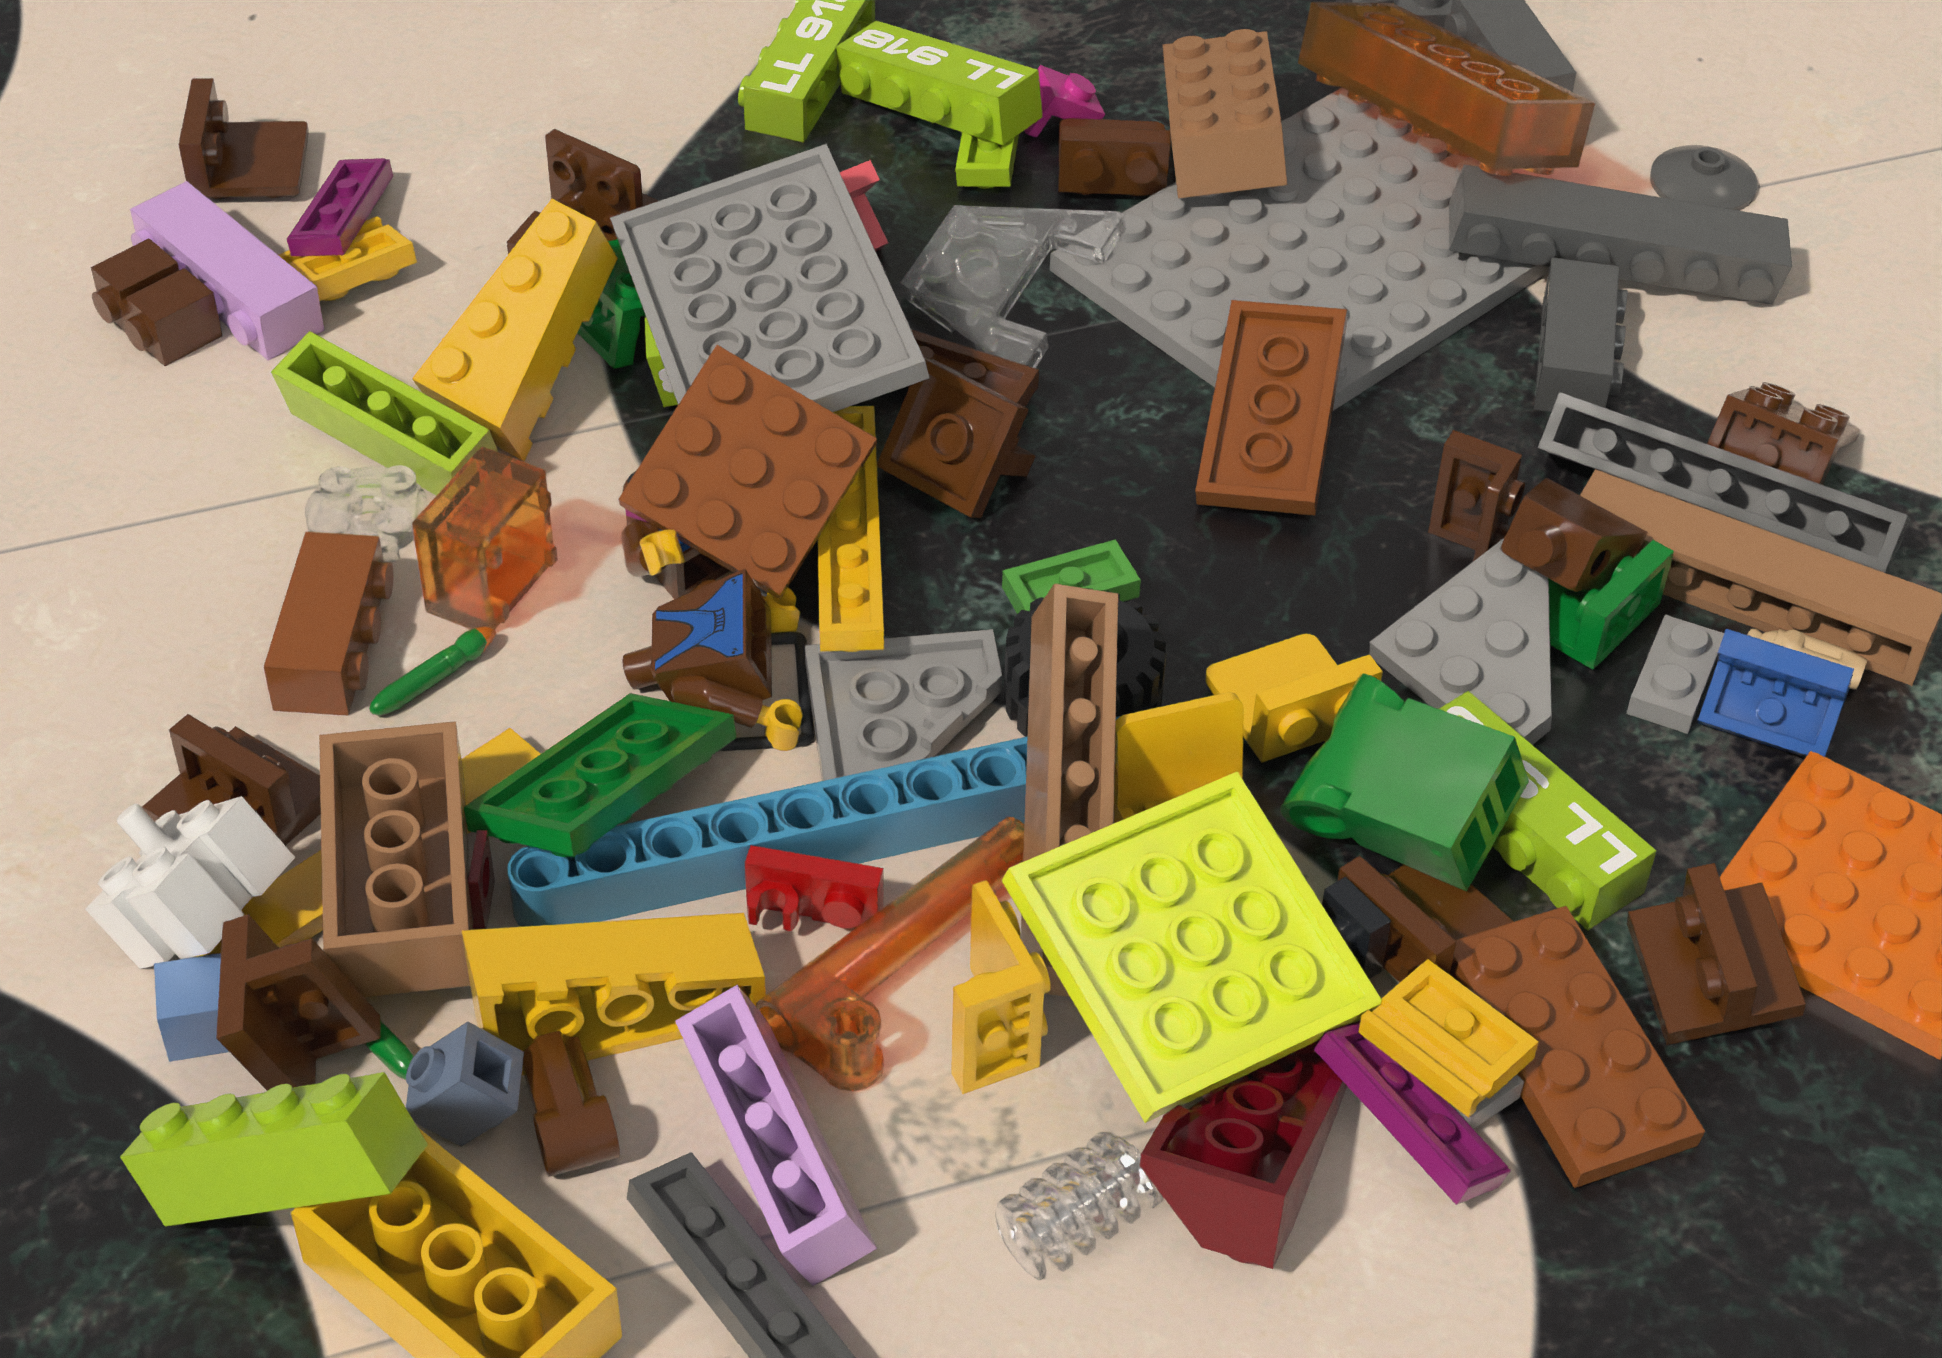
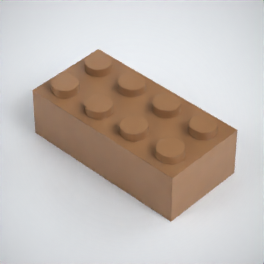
M1239 29L1228 33L1225 37L1203 39L1199 36H1185L1177 39L1174 43L1163 44L1170 132L1178 199L1287 185L1282 124L1267 31L1255 32L1250 29Z
M456 721L319 735L324 952L364 997L470 986L462 930H473V916L468 887L470 867L467 824L464 813V806H466L464 772Z

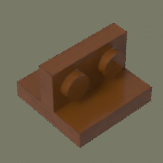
M924 358L929 379L910 385L877 462V467L969 517L981 518L999 476L1027 477L1036 455L1017 446L1020 440L1018 433L1029 409L934 359Z
M187 714L169 729L180 774L142 806L144 811L155 822L172 810H175L178 814H183L206 800H210L214 805L242 796L286 846L321 814L320 775L236 726L227 732L221 727L215 726L211 728Z
M1715 863L1687 869L1683 896L1676 897L1674 902L1628 911L1627 926L1666 1045L1803 1016L1806 1003L1763 883L1724 891Z
M249 914L223 922L216 1039L266 1091L281 1084H290L292 1088L315 1084L316 1059L380 1039V1014L313 938L279 948Z

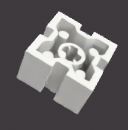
M242 796L214 805L210 800H206L183 814H178L175 810H172L155 822L139 804H133L118 816L117 823L141 849L139 851L141 857L135 862L129 856L112 866L98 882L103 891L85 910L139 969L154 966V963L169 961L175 954L180 959L208 954L222 940L223 922L243 916L242 908L252 897L262 895L293 861L295 856Z

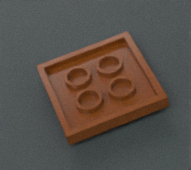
M716 345L618 500L620 506L661 530H675L679 541L735 573L746 569L757 587L780 600L875 448L877 438L721 346Z

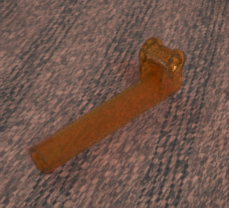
M1014 817L1004 818L756 1002V1008L768 1021L780 1048L793 1053L824 1077L830 1085L840 1090L857 1091L875 1084L882 1076L884 1069L882 1049L876 1043L882 1024L879 1010L872 1002L864 999V997L971 913L973 884L987 880L994 894L1004 886L1001 880L1008 868L1023 862L1024 824Z

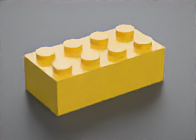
M421 1129L419 1130L428 1145L391 1194L297 1207L291 1211L303 1262L415 1358H600L622 1338L617 1288Z

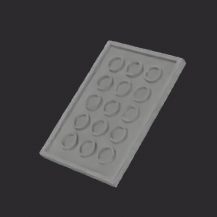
M827 144L610 218L678 405L716 345L721 346L831 412L929 379L925 359Z

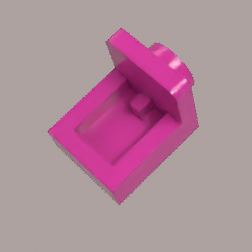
M1039 66L1037 70H1039L1043 117L1024 130L1027 135L1037 137L1052 115L1061 119H1103L1105 113L1096 97V89L1088 79L1077 73H1070L1068 76L1045 66Z

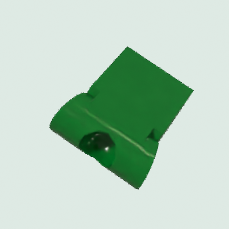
M1363 673L1359 675L1335 715L1330 738L1307 762L1280 809L1281 815L1285 820L1300 830L1325 838H1353L1360 846L1467 891L1529 780L1514 736L1410 698L1404 702L1383 682L1372 675Z

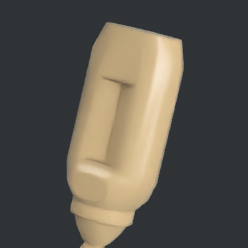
M1751 629L1747 634L1748 636L1854 668L1850 689L1857 690L1867 663V659L1856 652L1813 638L1797 630L1784 631L1778 629L1762 634L1757 629Z

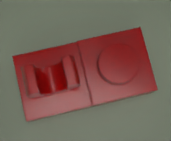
M750 845L745 860L747 918L749 924L757 925L761 912L766 909L783 912V930L792 931L797 926L799 915L812 917L814 921L830 923L840 928L854 927L878 932L884 911V868Z

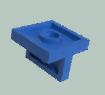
M1726 629L1718 650V662L1698 718V723L1806 758L1810 751L1825 757L1851 686L1854 668Z

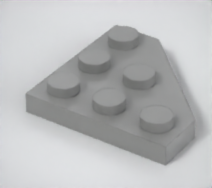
M1502 539L1371 640L1370 655L1380 666L1434 708L1439 709L1465 692H1471L1533 745L1551 729L1548 578L1504 554L1500 550L1504 540Z
M993 629L884 638V650H861L857 652L820 651V644L805 645V664L822 781L935 757L1001 693L1002 672Z

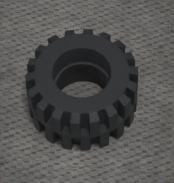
M1118 594L1116 717L1162 706L1167 656L1166 639L1164 633L1158 632L1159 623L1152 615H1142L1143 607L1133 600L1126 603L1120 601V594ZM1043 597L1030 603V611L1021 610L1016 615L1014 627L1008 629L1006 636L1004 675L1006 712L1010 720H1017V730L1025 737L1028 736L1032 615L1043 601Z

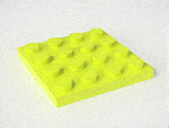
M1238 771L1008 868L1001 880L1145 1123L1169 1112L1177 1105L1182 1106L1216 1088L1224 1086L1320 1040L1327 1031L1361 1020V1015L1367 1010L1372 1012L1381 1005L1382 999Z

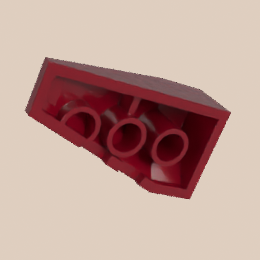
M1319 1040L1203 1095L1202 1100L1189 1109L1177 1105L1163 1115L1143 1149L1139 1166L1201 1248L1227 1255L1241 1263H1254L1270 1269L1274 1268L1293 1229L1347 1089V1085L1315 1052L1314 1048Z

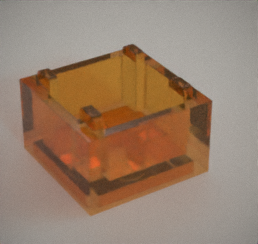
M481 446L412 522L427 613L468 629L485 626L495 630L500 623H504L509 618L510 611L546 569L556 563L558 560L557 548L553 544L550 517L552 501L551 493L547 489L545 470Z

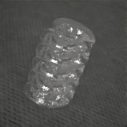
M1099 1132L1087 1142V1147H1077L1065 1157L1064 1163L1052 1164L1042 1173V1178L1030 1179L1020 1187L1019 1194H1008L997 1203L995 1212L997 1229L1012 1256L1028 1274L1038 1281L1045 1279L1047 1270L1044 1259L1056 1269L1064 1272L1073 1265V1254L1069 1245L1078 1253L1087 1256L1096 1249V1239L1093 1231L1100 1237L1110 1240L1119 1233L1116 1216L1123 1222L1132 1224L1141 1217L1139 1201L1144 1206L1153 1209L1163 1202V1196L1139 1166L1141 1152L1134 1145L1116 1134Z

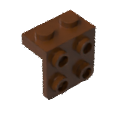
M1063 119L1060 122L1058 192H1076L1083 195L1093 193L1129 194L1137 197L1154 195L1167 187L1171 144L1170 130H1165V126L1157 121Z

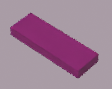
M390 159L339 160L287 237L291 256L344 255L393 178Z
M1360 1021L1327 1031L1323 1034L1314 1048L1315 1052L1456 1205L1499 1188L1511 1172L1504 1161L1445 1099L1359 1034Z

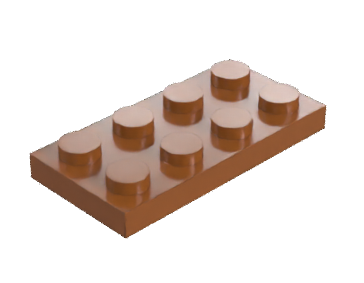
M1231 300L1195 490L1197 504L1316 515L1347 328V309Z
M1567 906L1456 940L1450 975L1539 1041L1535 1058L1517 1074L1524 1081L1520 1096L1574 1188L1698 1146L1705 1133L1704 1128Z

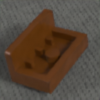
M1453 430L1443 448L1428 533L1475 550L1473 561L1504 539L1510 527L1508 524L1509 517L1515 514L1525 489V482L1517 480L1522 454Z

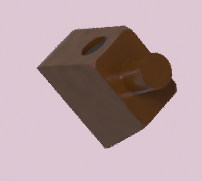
M1547 478L1541 481L1523 498L1500 550L1507 556L1567 589L1576 592L1587 591L1593 588L1602 589L1610 581L1614 570L1624 557L1629 555L1634 558L1638 554L1648 532ZM1606 550L1603 561L1596 559L1601 552Z

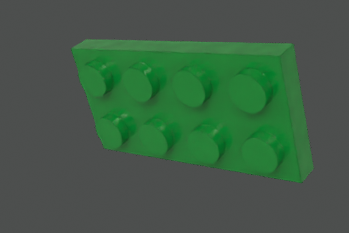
M629 693L464 806L467 829L474 833H477V830H488V836L498 838L503 843H519L551 851L556 856L575 857L587 851L592 843L618 824L628 821L633 813L659 794L670 790L674 783L697 766L708 762L712 755L736 739L734 715Z

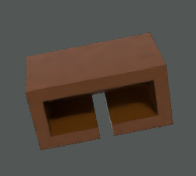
M148 238L91 267L96 292L92 293V300L99 315L105 322L109 324L114 322L126 332L136 349L139 351L146 350L162 365L167 366L222 337L214 292L185 268L179 270L178 262L151 239Z

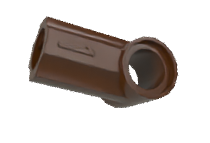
M561 1031L535 1037L534 1042L527 1049L523 1050L522 1070L535 1109L533 1122L548 1177L620 1158L617 1132L605 1095H597L589 1064L579 1037H569Z

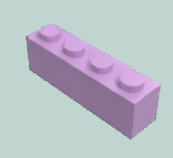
M186 181L130 209L135 233L131 235L133 246L148 238L151 239L178 262L179 270L185 268L213 291L219 320L230 328L234 337L242 345L249 344L266 360H270L295 347L309 331L316 335L325 331L317 286L189 182Z
M736 985L675 1020L781 1254L814 1286L876 1250L877 1247L768 1021L741 988Z

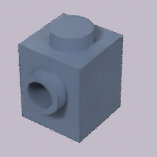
M467 1021L431 1046L423 1047L412 1058L406 1073V1082L409 1085L406 1109L416 1124L462 1147L490 1128L498 1126L503 1120L517 1112L524 1052Z

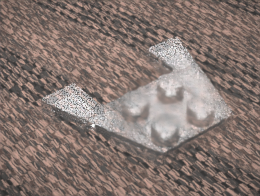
M954 205L901 281L903 296L951 333L957 330L976 345V350L1036 368L1049 348L1046 332L1006 320V316L1050 250L1058 249L1104 264L1126 230L1124 213L1117 211Z

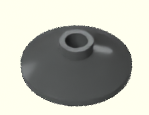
M1703 145L1679 146L1663 152L1653 162L1650 172L1651 185L1662 198L1739 211L1753 201L1758 187L1754 171L1744 160L1725 150Z

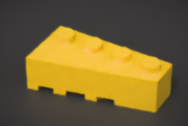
M551 199L412 378L422 393L489 429L497 447L524 462L533 445L529 437L538 417L545 418L554 399L550 391L561 367L568 368L576 351L573 341L581 323L589 322L618 259L597 222Z
M744 913L462 930L477 1025L479 1028L521 1051L527 1049L534 1042L535 1037L555 1031H561L569 1037H579L587 1061L683 1039L675 1020L736 985L741 988L767 1019L765 975Z

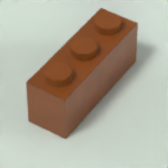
M305 531L264 663V672L273 711L349 716L356 690H364L367 684L369 671L368 646L369 644H377L381 632V611L379 606L381 599H390L393 589V566L391 562H384L379 536Z

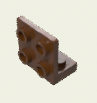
M193 78L191 80L178 144L185 179L203 195L215 199L266 196L269 198L296 196L300 193L309 129L308 123L305 121L229 122L227 103L225 100L217 99L214 78Z
M553 129L545 135L551 199L595 220L602 232L616 236L611 217L659 201L642 193L641 170L636 164L557 129Z
M1762 382L1760 388L1749 386L1747 389L1727 395L1707 444L1823 485L1838 449L1856 442L1861 430L1848 425L1850 416L1840 410L1822 404H1817L1814 410L1793 402L1796 394L1772 383Z
M1360 855L1339 869L1338 881L1344 877L1348 878L1391 920L1383 968L1399 983L1427 959L1450 975L1457 939L1514 922L1471 884L1468 890L1464 891L1406 865H1402L1389 875L1380 874Z

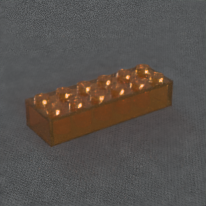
M1311 2L1298 64L1317 73V81L1345 88L1348 90L1347 97L1363 103H1372L1380 107V115L1389 119L1408 122L1412 125L1411 131L1413 133L1445 142L1446 151L1459 156L1472 157L1480 161L1479 168L1491 174L1508 176L1512 174L1513 169H1525L1537 174L1550 175L1554 173L1555 168L1579 167L1595 106L1594 102L1394 3Z

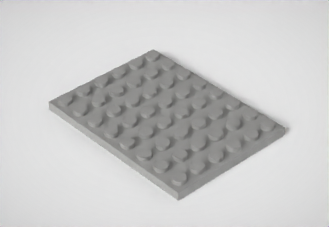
M1353 82L1348 83L1281 122L1287 185L1178 199L1175 182L1050 253V271L1214 388L1231 300L1347 309V328L1333 411L1549 273L1550 268L1450 251L1449 202L1463 165L1490 167Z

